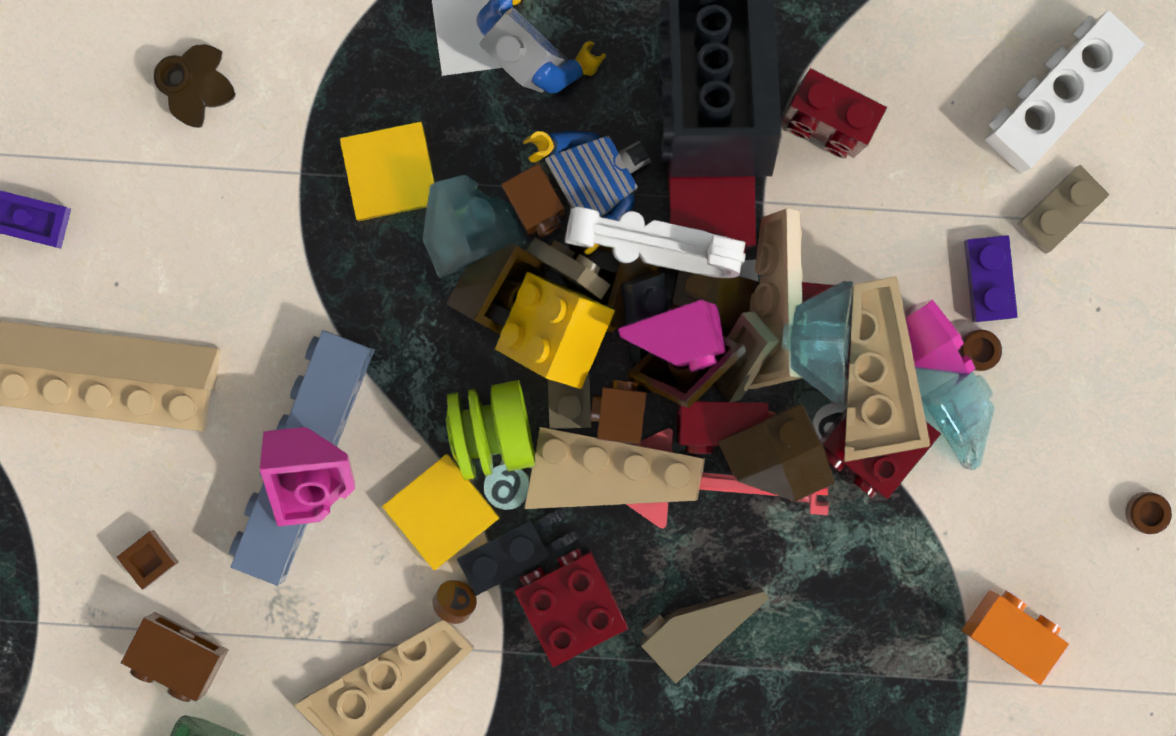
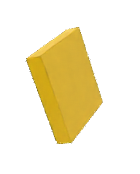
M422 122L340 138L357 221L439 205Z
M448 453L382 506L434 571L500 518L469 479H463L460 467Z

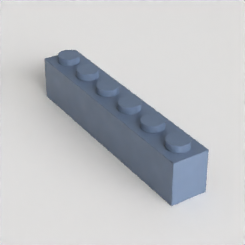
M322 330L320 337L314 336L305 355V359L310 361L305 376L299 375L291 390L290 398L295 400L289 415L283 414L276 430L307 427L337 447L375 349L328 331ZM263 482L260 492H253L247 503L244 515L248 516L249 520L244 533L238 531L231 544L229 555L234 556L230 568L278 586L286 581L307 524L277 526Z

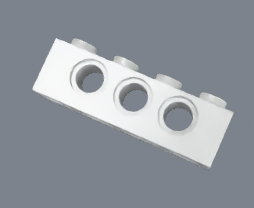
M1109 10L1097 19L1090 15L1073 32L1077 40L1067 50L1062 45L1046 61L1045 65L1049 68L1047 73L1040 80L1033 76L1019 90L1016 95L1021 101L1012 110L1004 107L988 124L993 131L984 140L1019 173L1032 168L1146 45ZM1083 51H1089L1095 56V69L1089 68L1084 64L1082 60ZM1054 81H1061L1067 86V99H1061L1055 94L1053 89ZM1026 111H1032L1039 116V130H1033L1028 127L1025 122Z

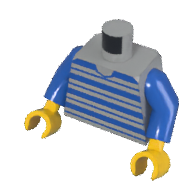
M489 0L477 15V26L482 35L485 36L479 43L481 48L519 84L542 93L544 91L547 93H557L581 78L583 74L594 75L606 56L605 53L601 56L592 55L590 51L594 43L588 41L584 43L575 60H568L512 7L520 3L521 0Z
M537 131L523 140V144L531 142L538 148L537 153L528 157L529 161L537 162L545 156L551 155L545 158L546 166L570 209H575V207L591 209L599 212V217L618 221L624 213L632 211L635 206L634 193L638 187L631 173L651 163L640 141L618 152L609 136L601 138L595 132L562 131L547 134ZM593 244V247H588L584 251L585 254H591L600 245Z

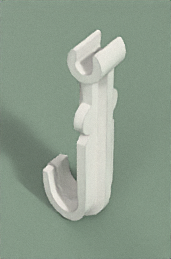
M571 208L565 243L593 247V244L612 247L614 257L622 263L635 261L639 255L642 261L647 264L715 278H734L739 276L741 264L744 263L746 255L744 254V241L656 220L644 226L643 217L633 211L624 213L618 221L601 218L599 217V212L591 209Z

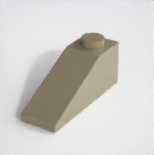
M759 586L671 611L664 618L658 614L641 630L644 633V636L640 639L641 646L676 684L766 602L769 596Z

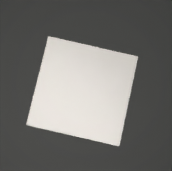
M432 0L442 76L502 68L479 45L485 36L480 32L476 19L480 10L489 0Z

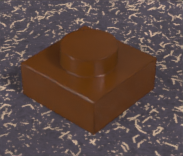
M155 530L146 533L117 556V559L141 590L146 589L179 563Z

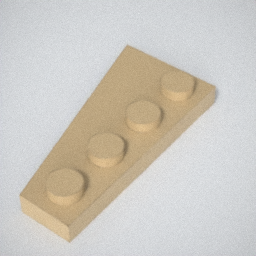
M786 208L761 218L754 270L761 277L760 284L757 286L754 294L751 295L749 311H755L779 341L748 389H756L804 378V313L802 310L803 271L801 269L802 229L800 226V210Z
M897 276L854 284L844 462L929 447L930 441Z
M540 427L535 451L536 466L532 467L525 509L696 501L698 499L705 459L622 442L598 440L596 437Z
M441 619L308 695L294 706L323 736H384L474 649V645L452 623Z

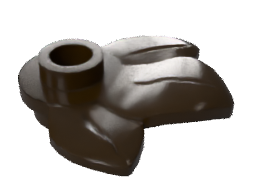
M205 44L192 46L182 56L172 55L163 58L154 70L155 85L160 92L168 96V106L171 114L190 127L201 128L203 126L206 107L224 106L236 97L231 82L216 70L222 60L223 52L213 46ZM174 71H181L183 74V78L178 84H171L170 75Z

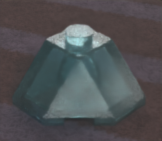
M467 175L442 180L430 185L422 240L439 278L465 270L466 267L510 243L518 247L527 243L511 205L498 196L492 199L478 190V183Z
M843 281L795 306L792 324H785L783 331V350H790L791 369L834 403L844 404L848 377L853 281Z
M973 372L959 374L921 397L962 467L969 470H975L981 466L995 409L989 399L993 396L990 386L981 375L975 376Z

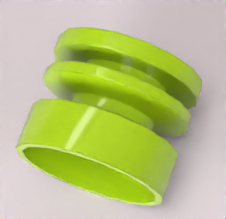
M519 380L491 385V405L483 406L476 389L468 390L470 409L466 410L464 409L459 392L447 394V434L453 458L460 467L464 480L476 478L474 459L480 458L485 476L492 475L493 455L501 454L508 471L536 466L531 431Z

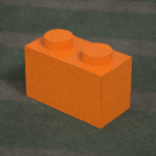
M989 590L961 631L1041 686L1069 645L1068 642L1058 636L1061 628L1041 614L1035 620L1023 612L1027 604L1007 590H1005L1002 596Z

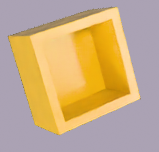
M527 272L495 350L544 378L582 389L615 310L563 284Z

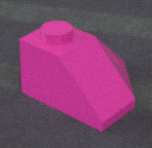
M933 299L917 303L904 312L915 369L952 374H969L975 370L970 357L966 355L961 358L958 350L964 344L963 340Z
M703 300L618 329L622 338L675 365H689L691 371L716 364L714 356L725 353L717 306Z
M307 427L263 431L260 472L277 526L321 522L330 513V506L340 497L346 499L355 490V480L348 454Z

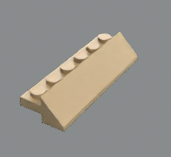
M0 321V406L206 431L211 390H215L220 349Z

